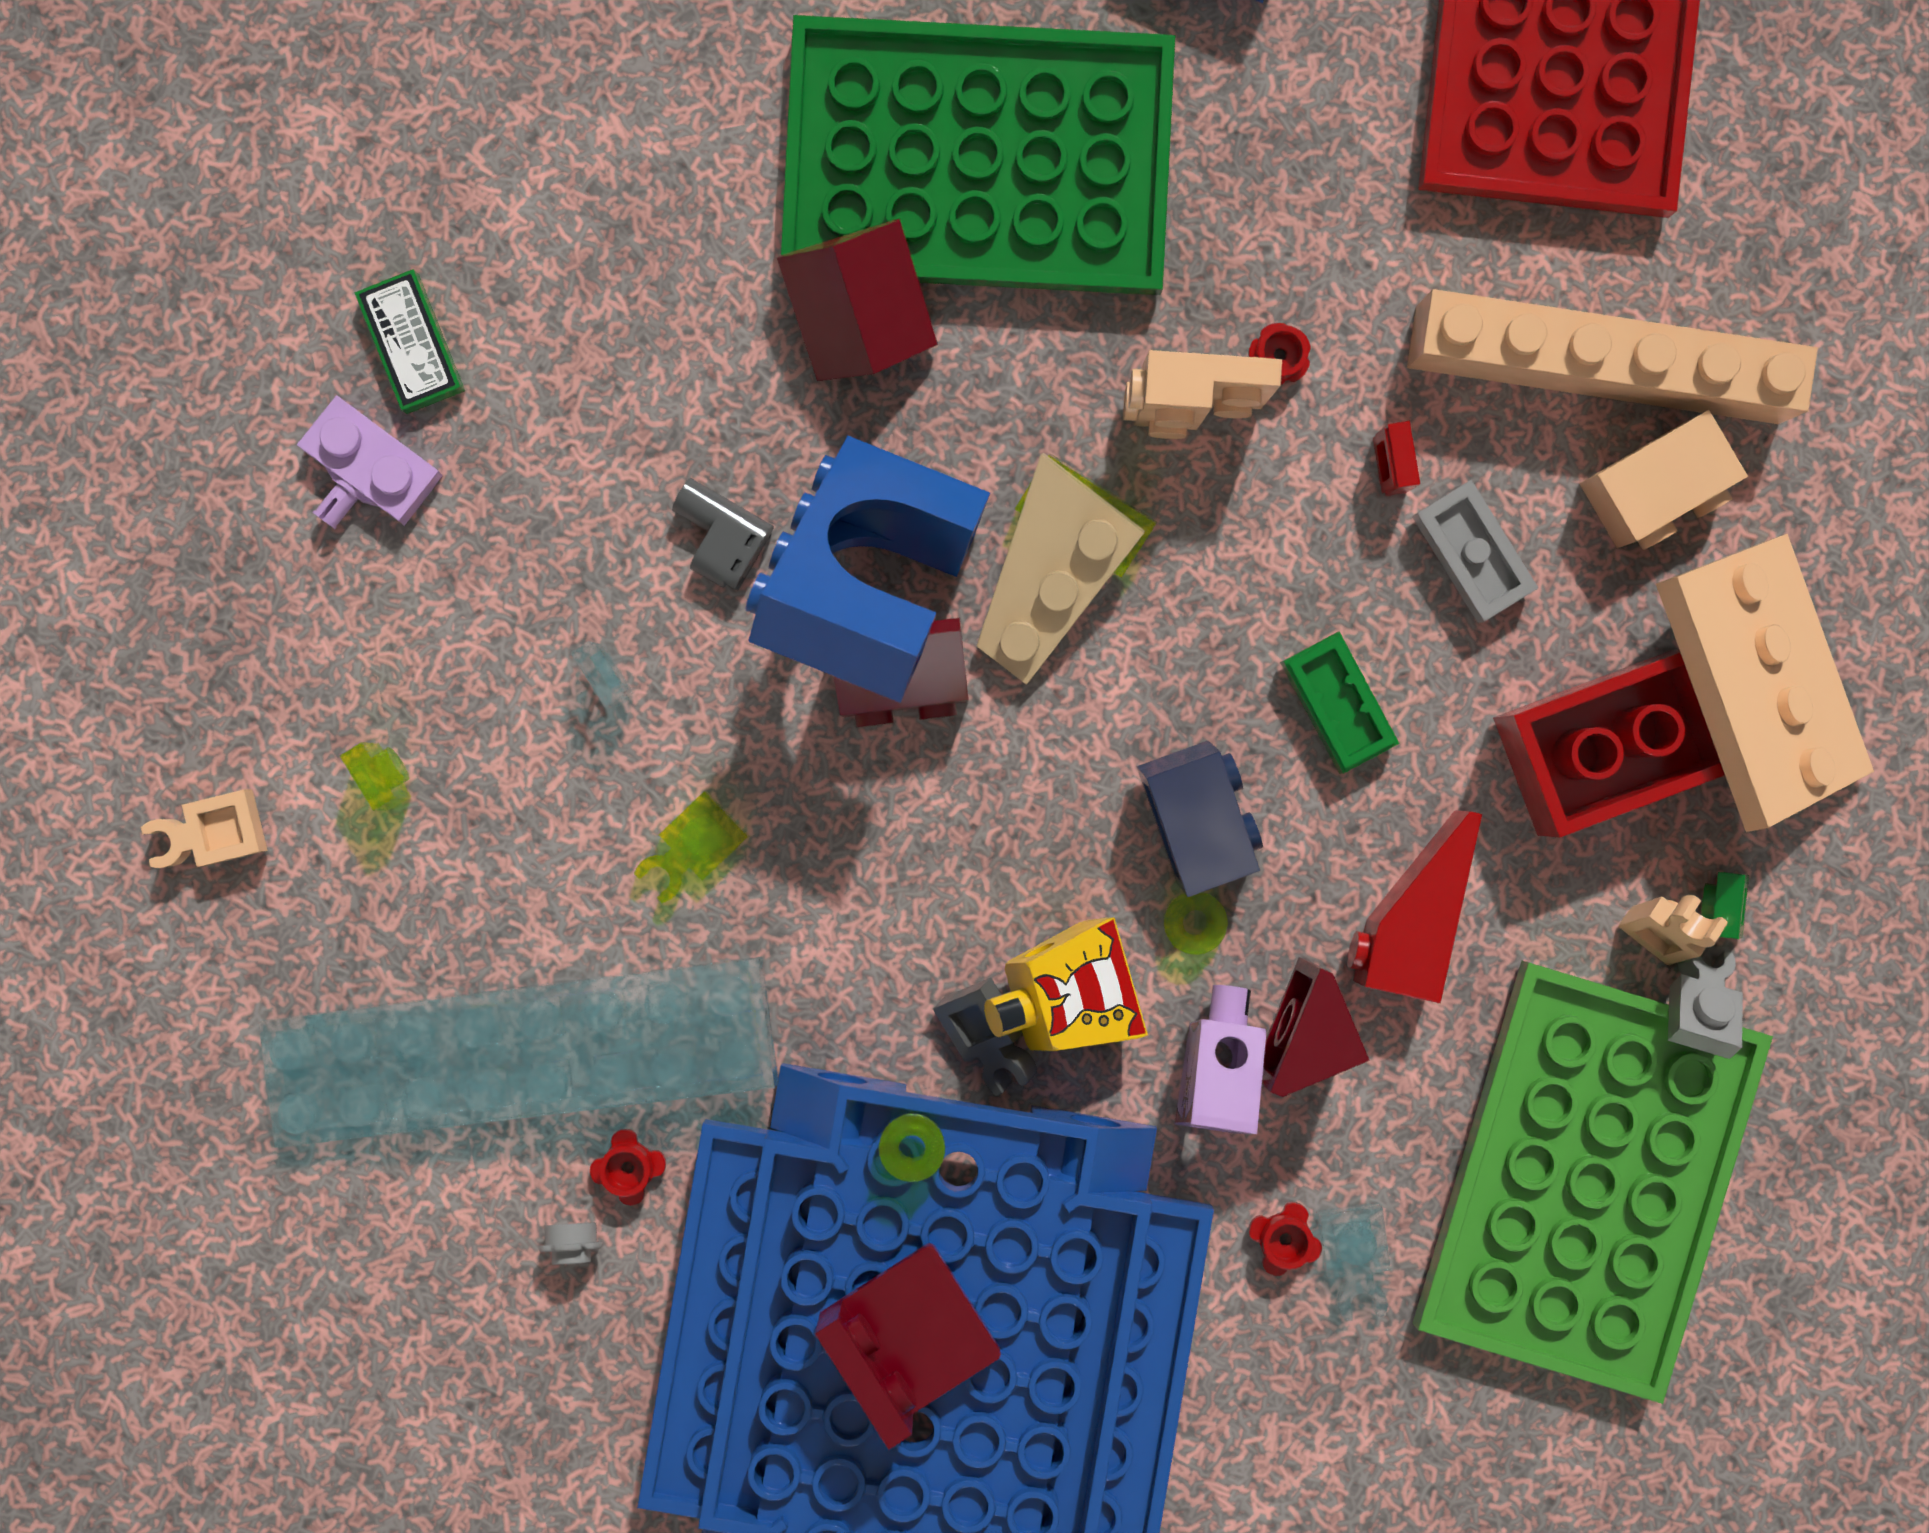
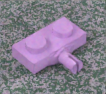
M337 395L297 444L305 453L322 464L332 480L337 483L318 508L312 512L334 529L337 528V525L357 500L380 507L405 526L443 476L437 469Z

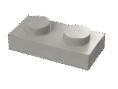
M1472 480L1412 516L1477 623L1485 622L1538 589L1532 576Z

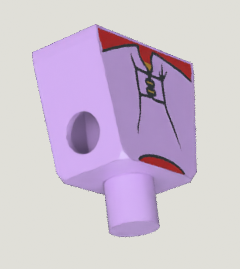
M1213 985L1209 1019H1200L1190 1023L1175 1125L1234 1134H1257L1266 1029L1247 1026L1251 990L1235 986ZM1218 1042L1228 1045L1232 1052V1062L1228 1068L1222 1066L1216 1058L1215 1049Z

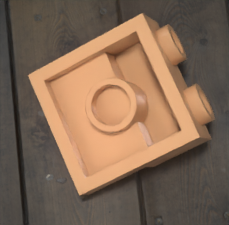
M1149 350L1141 369H1132L1130 382H1126L1123 420L1134 421V426L1149 427L1148 435L1151 437L1183 439L1187 437V429H1198L1212 409V406H1214L1213 414L1218 417H1251L1252 409H1262L1280 387L1282 359Z

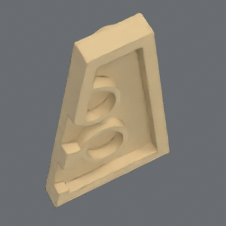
M1044 453L1040 455L977 643L979 649L1026 685L1145 532Z

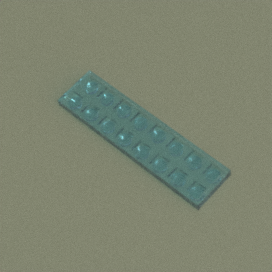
M762 956L270 1018L258 1022L275 1148L775 1088L779 1084Z

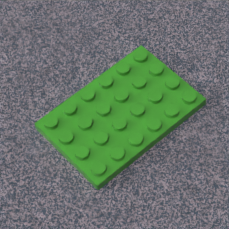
M1522 960L1415 1313L1413 1325L1419 1331L1663 1404L1773 1036L1742 1027V1048L1730 1059L1668 1041V1004Z

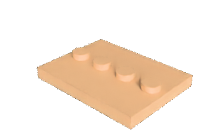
M1788 534L1764 541L1656 584L1746 832L1769 828L1874 772Z

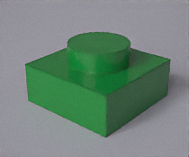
M1718 872L1717 884L1705 883L1701 916L1708 919L1723 917L1728 921L1720 937L1743 938L1749 875Z

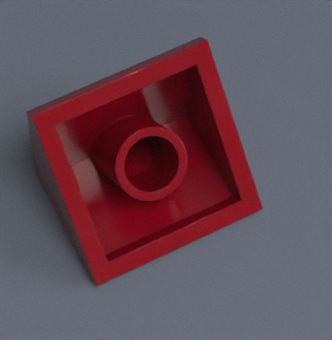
M900 218L777 257L817 381L873 375L938 345Z
M1300 957L1290 977L1265 1043L1262 1084L1271 1093L1281 1097L1370 1061L1334 974Z

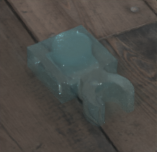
M1379 1203L1316 1211L1319 1238L1322 1244L1321 1253L1324 1274L1328 1279L1343 1277L1344 1280L1336 1293V1306L1340 1315L1345 1321H1352V1300L1355 1296L1366 1293L1372 1297L1374 1313L1378 1317L1386 1316L1388 1309L1386 1295L1373 1278V1273L1391 1270L1383 1207Z

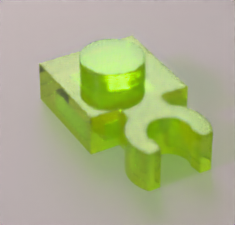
M704 791L659 834L671 849L665 854L645 858L637 866L634 875L638 879H642L655 867L666 870L670 877V883L657 897L661 903H665L675 898L681 892L685 882L684 874L689 869L702 881L705 880L750 835L708 791Z

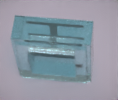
M588 641L570 653L606 708L617 709L634 698L633 694L635 692L604 645Z

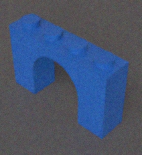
M847 436L836 458L828 455L823 457L812 485V491L816 492L815 496L806 492L802 495L791 523V529L795 530L794 534L791 535L784 531L781 533L769 562L768 568L773 570L771 576L760 572L753 584L745 608L746 611L755 614L748 642L901 703L920 661L937 613L861 582L838 563L833 553L851 547L882 548L957 577L977 532L990 492Z

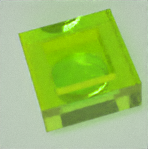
M361 742L340 755V758L373 811L391 810L411 798L410 793L403 784L410 779L409 773L400 757L390 747L383 750L379 743Z

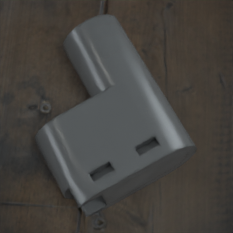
M690 478L681 488L672 507L673 512L708 531L692 559L690 569L722 588L728 585L738 591L768 541L774 526Z

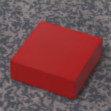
M1410 420L1387 424L1375 434L1373 444L1382 494L1385 493V496L1409 492L1420 485V478Z

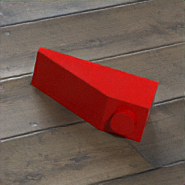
M1455 810L1367 918L1364 932L1356 931L1354 933L1347 961L1348 968L1355 970L1354 982L1364 987L1441 1004L1482 814Z

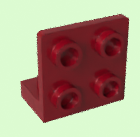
M932 1243L924 1245L821 1311L815 1331L818 1340L888 1450L912 1435L913 1413L989 1366L1001 1356L999 1345L936 1246Z

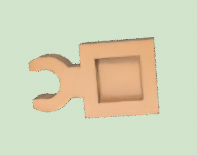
M244 789L183 804L182 809L186 822L184 824L174 819H156L141 826L142 835L164 832L171 841L170 849L165 855L149 859L150 867L153 868L177 866L189 857L191 851H193L197 867L209 866L268 851L253 789Z
M1685 895L1680 899L1679 903L1659 897L1632 906L1618 927L1663 963L1670 965L1700 957L1706 947L1715 945L1728 921L1723 917L1708 919L1701 916L1695 911L1701 900L1693 895Z

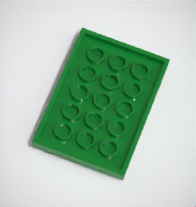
M793 15L781 255L900 218L920 283L1161 295L1164 277L1176 35Z

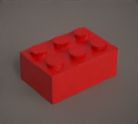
M1679 649L1662 653L1493 717L1537 836L1561 838L1725 776Z

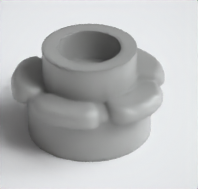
M596 1222L546 1225L545 1245H540L539 1251L552 1252V1265L591 1262V1249L601 1248L603 1242L597 1241Z

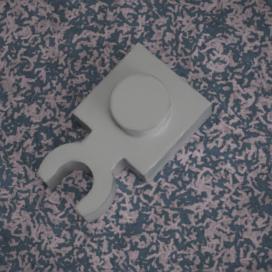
M1724 950L1715 960L1712 967L1707 965L1701 956L1678 962L1681 975L1670 985L1668 1041L1728 1059L1742 1048L1743 992L1725 987V981L1732 975L1736 966L1735 957L1731 951Z

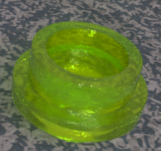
M1205 892L1187 897L1185 893L1178 895L1169 903L1163 919L1164 931L1171 944L1180 951L1192 955L1205 954L1215 949L1224 939L1228 925L1227 915L1222 904L1215 897ZM1191 911H1201L1206 917L1204 930L1198 934H1189L1183 926L1184 917Z
M919 1114L899 1116L886 1126L879 1142L881 1162L885 1169L899 1180L917 1182L927 1179L939 1169L945 1155L944 1136L936 1123ZM910 1135L919 1137L925 1144L924 1152L915 1158L905 1156L899 1147L902 1139Z

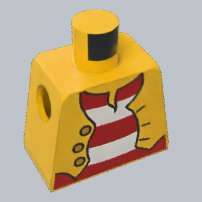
M1114 917L1089 919L1079 922L1009 960L1005 964V973L1011 992L988 999L984 1004L985 1017L992 1033L996 1037H1002L1022 1030L1025 1043L1030 1050L1058 1051L1138 1039L1148 1035Z

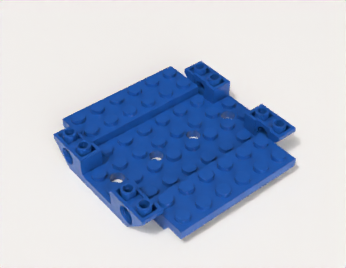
M782 1063L780 1066L770 1128L778 1131L705 1119L702 1124L637 1508L699 1518L698 1529H702L701 1533H1160L1214 1209L1211 1204L1135 1192L1147 1191L1157 1132L1156 1126L1031 1105L1030 1113L933 1097L905 1092L906 1084L785 1063ZM953 1152H964L975 1160L978 1170L970 1183L963 1186H954L942 1178L939 1166L947 1155ZM932 1243L936 1246L999 1345L1001 1356L989 1366L917 1411L927 1415L933 1423V1432L927 1439L921 1442L903 1440L888 1450L818 1340L815 1331L821 1311L924 1245Z

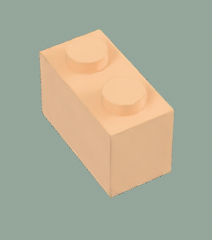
M1707 410L1683 422L1579 484L1615 546L1620 548L1638 541L1642 550H1645L1676 533L1678 530L1673 520L1693 510L1696 517L1699 518L1732 500L1733 498L1728 488L1747 478L1748 475L1710 410Z

